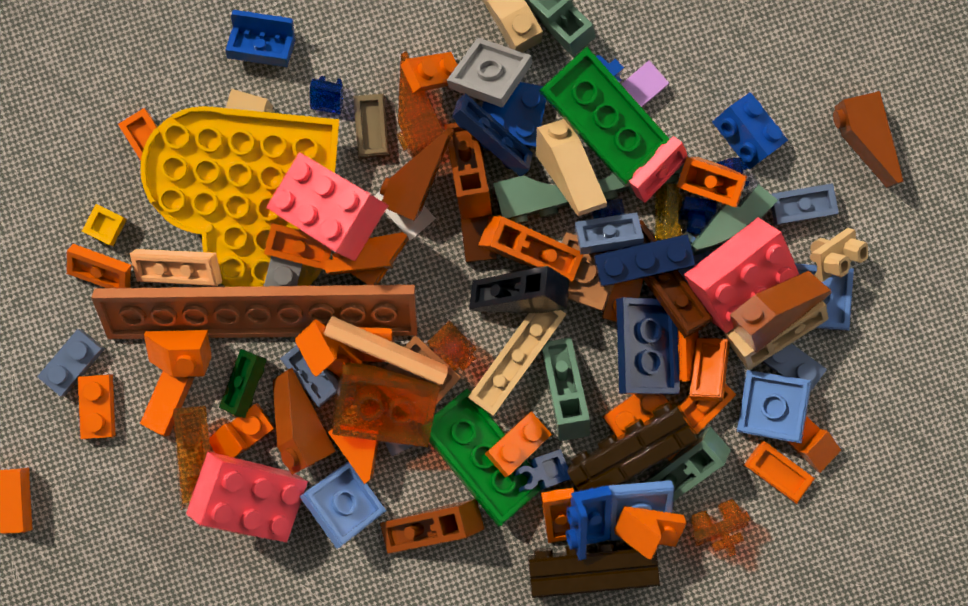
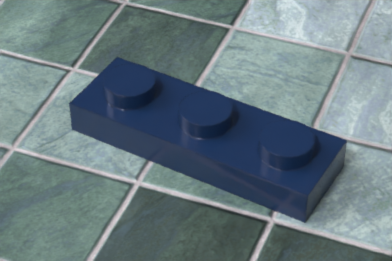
M466 93L457 100L452 115L457 125L472 134L484 149L490 150L495 154L506 168L513 170L519 176L527 173L530 170L533 152Z
M688 234L594 255L601 287L695 266Z

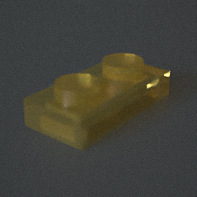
M665 184L656 191L655 239L657 241L682 235L681 225L678 224V212L682 206V196L679 193L677 184Z

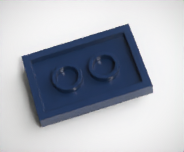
M629 297L616 299L619 394H680L678 331L674 322L657 299Z

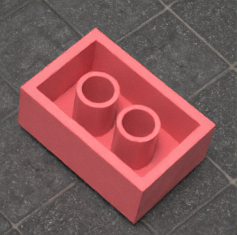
M299 152L266 208L335 252L356 261L388 205Z
M756 218L684 274L690 288L712 317V322L726 334L734 328L730 314L755 294L800 275L782 232L760 218Z
M207 452L186 514L200 526L287 543L302 501L300 496L305 492L308 481L296 474L292 475L287 470Z

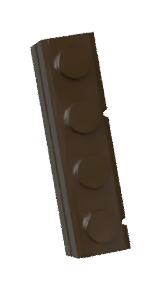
M665 403L652 412L654 417L643 422L641 418L637 419L624 428L626 433L615 438L614 434H611L597 443L599 448L593 452L588 453L587 450H583L570 459L572 464L569 465L567 472L578 491L620 485L697 442L698 435L679 404L670 406L669 403Z
M602 542L597 544V549L586 550V559L579 560L575 549L571 550L569 546L565 547L566 552L553 553L552 548H540L534 550V555H528L532 598L660 586L657 550L650 560L630 545L616 547L615 542Z

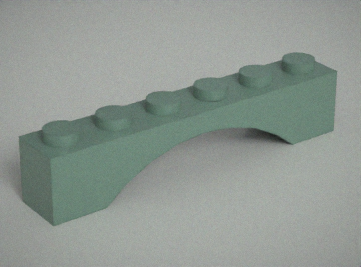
M684 165L662 186L678 182L677 177H680ZM614 174L598 180L606 201L618 198L617 193L627 190L630 191V194H635L629 182L623 185ZM524 175L493 183L500 215L518 224L528 222V217L540 214V218L554 216L558 214V209L569 206L570 210H573L556 185L538 182Z

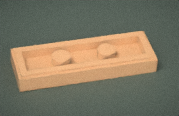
M135 249L129 253L137 282L218 286L223 282L216 253Z

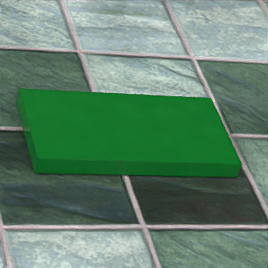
M587 46L539 90L623 185L632 179L638 168L644 166L655 155L656 150L662 144H666L670 140Z
M467 388L418 429L499 527L541 490L537 483L535 488L527 492H520L519 488L528 482L527 477L523 474L514 476L512 473L505 478L485 455L505 434L484 409L468 398L471 392ZM525 460L518 468L522 466L531 467V465Z

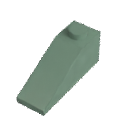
M572 338L547 341L542 348V354L559 441L590 436V418Z
M710 426L698 435L697 442L681 450L671 461L665 462L643 483L672 480L674 502L725 465L731 449Z

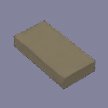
M384 93L353 96L359 159L390 156Z

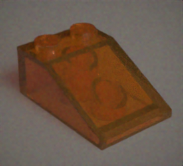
M342 361L332 417V435L428 447L440 387L436 384L376 366Z

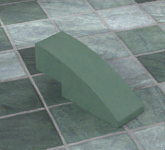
M525 0L537 19L572 56L576 55L596 38L593 24L573 6L572 0Z
M758 184L736 208L724 204L692 242L693 256L723 245L756 218L764 216L778 200Z

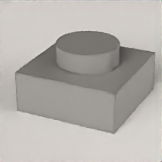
M271 256L264 286H297L302 264Z

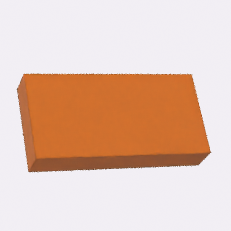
M696 339L689 394L691 400L723 401L730 346L728 339Z
M761 440L744 464L746 468L796 504L815 479L763 440Z

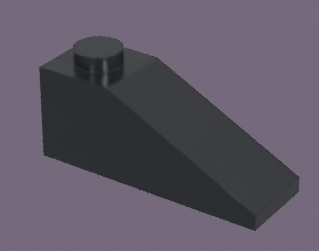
M543 266L473 280L469 310L513 313H546L567 309L570 279L549 266Z

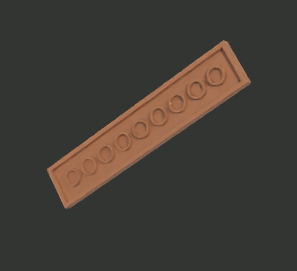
M415 285L95 288L91 297L108 339H144L145 331L208 330L209 338L297 337L315 319L327 326L332 316L357 327L391 328L393 336L418 335Z

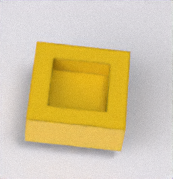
M95 204L82 232L114 246L127 218Z

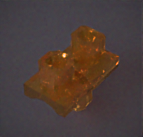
M734 499L718 505L717 508L723 521L712 524L706 510L691 516L694 531L692 539L696 547L720 538L721 540L711 544L714 553L725 549L730 557L736 555L734 545L743 542L744 538L741 532L732 536L729 534L749 526L748 522L751 519L747 511L742 513Z

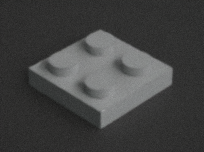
M477 38L447 79L448 88L503 108L532 66V55Z

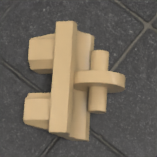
M846 228L831 240L819 238L811 244L810 259L816 262L817 265L815 276L821 282H824L832 275L842 278L849 272L851 261L862 263L868 259L867 242L856 240V231L851 228Z

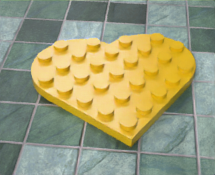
M207 106L192 107L178 111L154 129L143 149L140 171L145 194L150 203L170 224L184 231L202 234L203 252L216 253L223 281L221 283L225 287L264 286L271 259L270 255L264 254L271 224L276 223L300 230L266 207L299 152L335 173L339 119ZM302 264L297 286H309L319 276L322 269Z

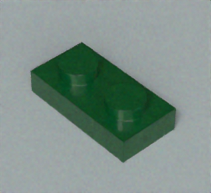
M240 349L219 408L235 416L246 417L248 409L253 403V396L259 379L264 373L266 358Z

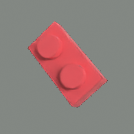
M673 136L666 144H662L656 150L655 155L644 166L635 171L629 183L636 197L644 203L685 163L688 155L683 142Z

